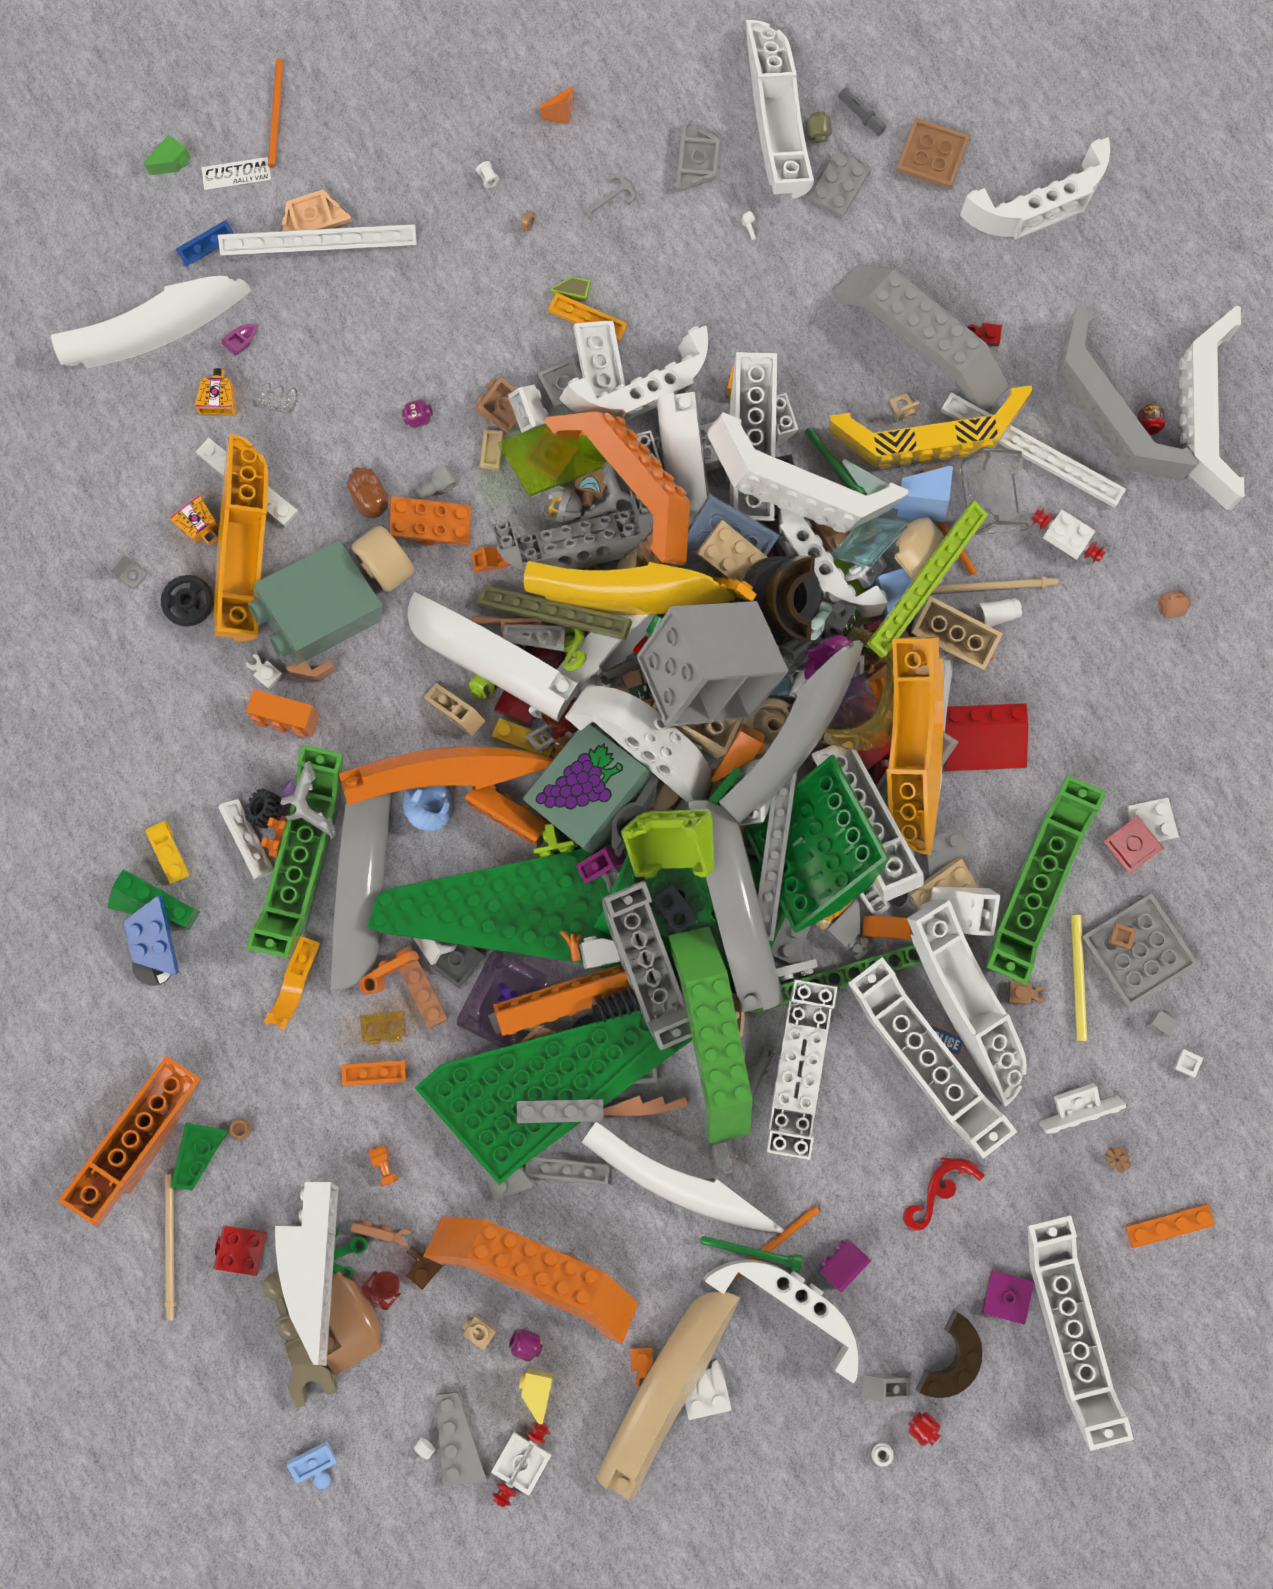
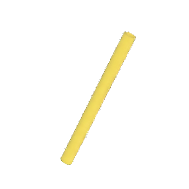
M1071 915L1077 1041H1088L1081 915Z

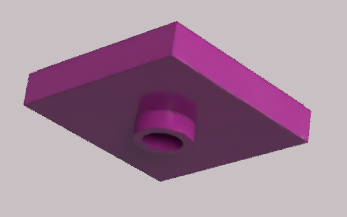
M991 1270L981 1313L1025 1325L1035 1282Z

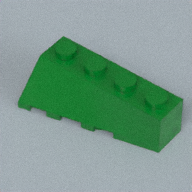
M124 869L112 886L107 906L108 909L133 915L152 899L162 895L168 924L189 930L200 913L199 910Z

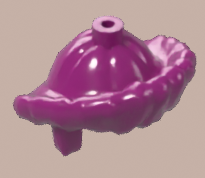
M832 635L821 640L815 648L808 649L807 656L809 658L805 664L804 678L808 680L843 647H852L850 645L851 641L843 635Z

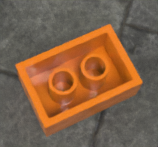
M253 689L246 709V713L251 717L250 720L255 721L256 725L267 728V725L275 727L274 730L282 733L291 731L294 732L295 736L304 739L306 736L313 737L320 715L313 705Z

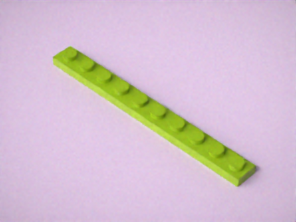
M975 500L969 503L867 642V645L880 658L888 654L892 648V639L901 636L988 516Z

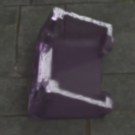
M494 950L489 955L459 1013L457 1025L501 1048L517 1044V1033L503 1036L502 1033L496 1035L488 1015L495 1012L493 1005L498 1003L497 999L502 995L498 985L502 982L505 983L510 991H517V997L544 989L547 984L546 979L548 975L504 952Z

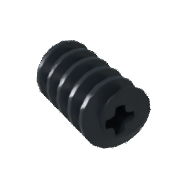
M628 987L625 988L624 994L617 990L616 997L612 992L609 993L608 1000L604 995L600 996V1002L595 997L592 998L591 1007L597 1025L599 1024L600 1017L604 1022H607V1015L614 1020L616 1012L620 1017H623V1010H626L629 1015L631 1014V1008L638 1012L634 995Z

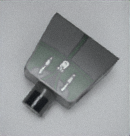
M843 601L835 603L831 613L825 620L826 637L843 635L852 641L865 621L858 608Z

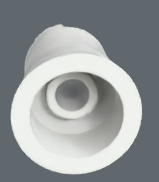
M1016 598L976 603L975 617L976 620L993 627L1013 621L1015 618H1020L1022 616V606Z

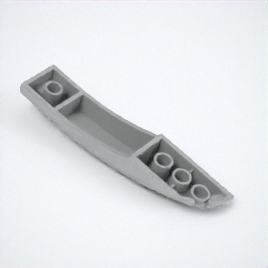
M860 640L853 641L850 644L852 647L847 646L839 650L795 692L797 698L789 716L767 752L754 768L719 801L739 823L755 808L759 811L786 784L825 733L845 696L863 648V643Z
M393 792L348 805L346 800L335 901L331 990H343L356 985L357 982L371 972L377 960L380 932L367 929L374 901L384 888L387 838Z

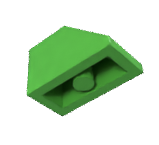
M168 135L145 160L144 165L151 175L179 172L182 167L188 164L191 157L185 146Z

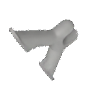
M607 460L601 472L604 475L603 483L607 484L609 491L608 497L603 503L598 505L592 504L588 510L584 508L578 522L601 517L610 512L624 511L616 507V502L619 499L632 502L630 494L620 490L615 469Z
M307 761L303 764L304 768L294 794L283 797L280 803L281 805L291 803L296 807V812L286 815V819L295 820L303 818L330 835L332 839L337 835L331 820L332 818H325L322 812H315L309 808L306 801L308 791L313 789L311 783L316 779L310 761Z

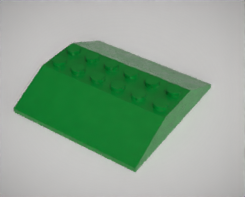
M833 754L798 782L794 789L779 903L795 933L843 909L873 884L890 860ZM770 807L764 822L750 824L744 828L761 866Z

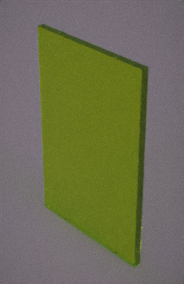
M546 424L498 442L504 457L529 497L602 469L603 465H605L604 463H606L605 457L587 436L574 440L555 435Z

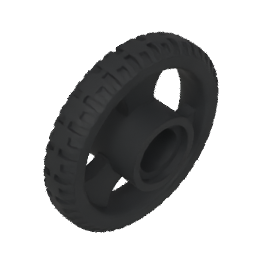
M178 576V578L172 579L163 589L161 608L165 616L174 624L185 627L194 626L205 620L213 609V592L210 586L197 576ZM184 583H190L189 589L182 588L177 591L175 596L171 595V592L177 586ZM204 590L206 604L203 610L200 611L198 610L200 601L196 595ZM191 597V601L188 604H183L186 598ZM178 605L182 611L189 613V618L183 619L175 616L170 608Z

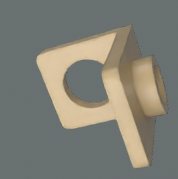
M907 393L890 400L898 421L904 418L909 419L916 415L920 406L919 401L912 403ZM901 400L907 402V406L902 407L900 410L897 408V402Z

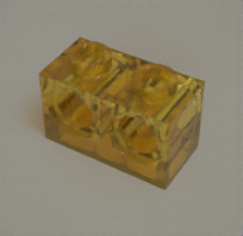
M404 1011L360 1015L362 1041L368 1042V1045L381 1044V1040L389 1039V1043L402 1042V1038L407 1037ZM394 1021L398 1022L399 1030L396 1033H391L389 1025ZM376 1024L378 1032L371 1036L368 1033V1028L370 1025Z

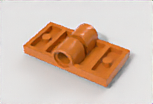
M391 496L389 533L394 538L417 540L422 545L445 543L468 546L470 544L471 505Z

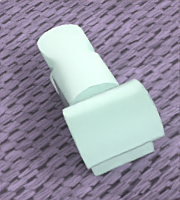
M822 601L819 613L812 620L811 640H816L824 631L825 620L831 613L834 604Z

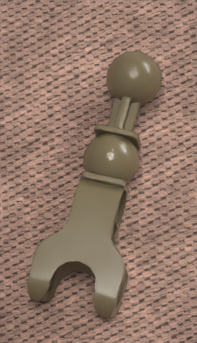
M279 1272L269 1274L264 1280L263 1292L269 1299L275 1300L280 1317L275 1321L276 1323L279 1322L278 1333L286 1341L284 1345L293 1369L288 1390L294 1405L299 1408L307 1402L308 1397L305 1386L308 1382L316 1381L320 1383L327 1394L336 1393L338 1385L333 1371L327 1364L326 1366L313 1365L290 1318L283 1296Z

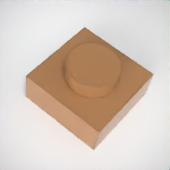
M1115 923L1108 944L1131 950L1136 929Z

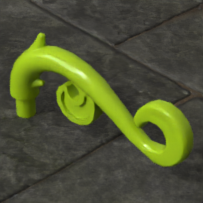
M565 626L566 638L563 652H568L563 667L566 671H574L580 668L587 660L585 652L578 651L583 643L585 632Z

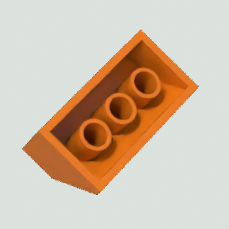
M494 785L477 790L474 786L464 799L468 806L538 848L544 839L542 831H545V825L549 824L547 823L549 820L541 814L534 815L530 812L531 808L523 803L520 805L513 802L514 798L505 792L503 794L495 791L497 788Z

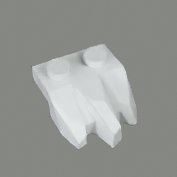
M717 1359L712 1361L710 1368H706L703 1376L700 1377L685 1401L689 1420L732 1411L723 1370Z

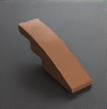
M640 1096L603 1109V1115L643 1116L687 1106L688 1103L686 1097L665 1104L662 1096L642 1104Z

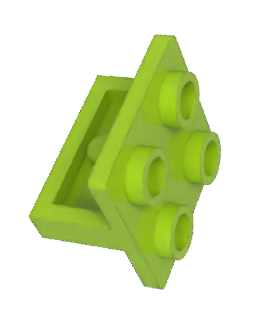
M554 824L545 825V831H542L544 842L549 844V846L533 849V852L540 857L554 855V852L558 851L560 853L574 851L578 844L573 840L561 843L558 828Z

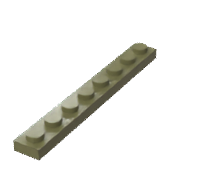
M487 585L483 586L477 604L481 607L626 640L632 625L630 618Z

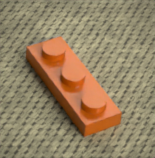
M405 1060L342 1064V1086L407 1082Z

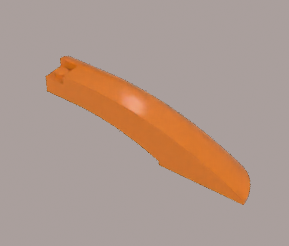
M444 747L388 757L341 771L339 776L347 803L351 805L384 794L411 788L459 785L475 786L477 790L546 769L553 759L542 753L501 747Z

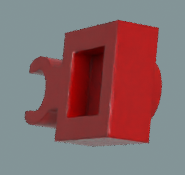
M982 323L981 328L973 324L968 325L967 328L972 330L987 345L999 347L1002 325Z

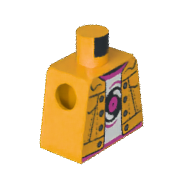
M214 368L212 370V377H203L201 379L195 402V408L199 415L237 416L234 385L230 378H224L225 371L221 368Z
M199 494L169 517L172 523L196 544L204 539L210 546L218 540L214 531L219 526Z

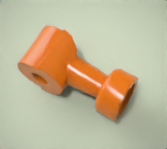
M385 1143L379 1147L369 1149L368 1152L373 1166L379 1167L383 1178L380 1179L382 1187L398 1181L397 1175L395 1173L391 1174L388 1164L389 1151Z

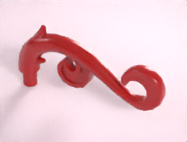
M941 1157L940 1160L943 1163L934 1171L929 1181L925 1219L920 1223L915 1222L913 1219V1214L916 1211L923 1212L922 1206H908L903 1213L905 1225L914 1231L925 1229L933 1214L935 1195L942 1199H948L956 1193V1184L950 1179L943 1180L945 1183L944 1188L939 1186L940 1180L948 1172L960 1170L959 1174L967 1173L969 1176L973 1175L978 1181H981L985 1174L970 1160Z

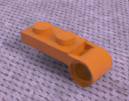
M403 950L397 953V958L392 961L387 959L380 962L377 969L360 980L361 991L365 994L382 992L386 985L384 977L418 960L417 952ZM371 980L375 982L374 989L370 985Z

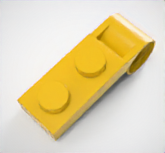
M163 820L146 828V834L169 883L172 884L190 876L167 821Z

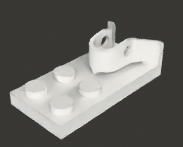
M613 321L575 323L573 328L582 377L587 378L595 396L597 397L603 392L609 394L617 386L625 385Z

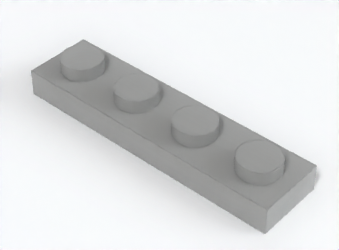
M603 1099L517 1101V1123L603 1121Z

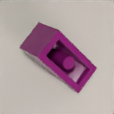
M609 846L577 864L576 867L584 883L587 884L620 868L626 856L624 852L621 857L616 856L615 850L612 849V846Z

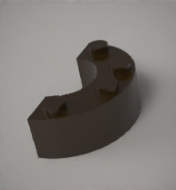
M796 556L784 561L773 571L766 584L764 604L767 616L779 632L790 638L811 641L812 620L805 619L798 614L794 607L793 597L796 588L801 582L814 578L815 556Z
M955 1310L952 1311L944 1328L955 1342L956 1353L954 1360L949 1367L942 1371L933 1372L925 1369L916 1387L919 1393L928 1397L947 1398L961 1393L973 1383L981 1367L982 1344L980 1337L972 1323Z

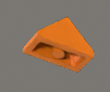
M572 86L539 106L540 117L543 120L569 124L574 103V90Z

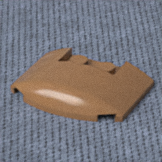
M340 1271L332 1276L327 1365L335 1375L381 1349L382 1343L379 1344L380 1323L370 1299L354 1280L351 1281L342 1276L344 1273Z

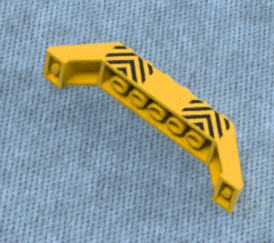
M1032 385L1011 388L1006 402L995 415L873 433L850 417V413L830 416L829 433L873 467H880V469H887L895 464L907 466L915 461L927 463L931 459L936 458L947 460L951 456L956 455L967 457L971 453L976 452L987 454L995 449L1026 405L1032 392Z

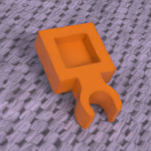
M652 1347L630 1348L632 1372L638 1371L636 1378L637 1387H639V1380L646 1378L647 1371L653 1365Z

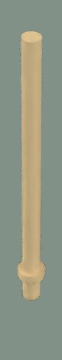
M1041 576L1040 579L938 585L931 594L1041 587L1043 589L1047 586H1058V578Z
M174 1174L165 1175L166 1302H163V1307H166V1320H175L174 1306H177V1301H174V1187H171Z

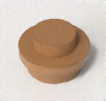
M236 1119L230 1125V1134L236 1140H244L251 1133V1125L245 1119Z

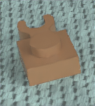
M1010 981L1008 1003L1029 1005L1031 1004V999L1037 1003L1046 1002V999L1038 997V992L1046 991V988L1037 987L1032 989V983L1024 985L1019 982Z

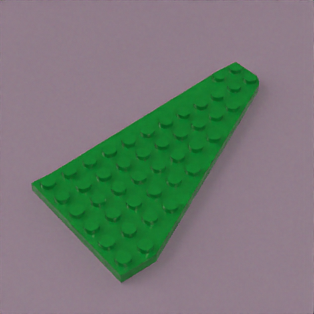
M612 843L606 844L602 849L612 846ZM584 849L386 889L376 897L367 929L390 935L583 964L580 947L581 960L573 961L570 947L566 939L560 934L561 931H564L569 936L574 934L575 938L580 934L579 944L584 942V938L596 936V939L603 938L613 941L611 935L594 928L603 908L602 898L608 896L609 891L603 877L587 884L584 883L576 867L577 864L592 856ZM621 961L598 967L607 969L619 965Z
M639 1010L638 1012H632L630 1015L624 1014L623 1017L617 1016L614 1020L612 1018L607 1019V1022L599 1021L598 1025L595 1022L441 1064L421 1081L415 1089L500 1186L516 1170L581 1123H517V1101L603 1099L604 1106L690 1043L692 1037L660 1051Z

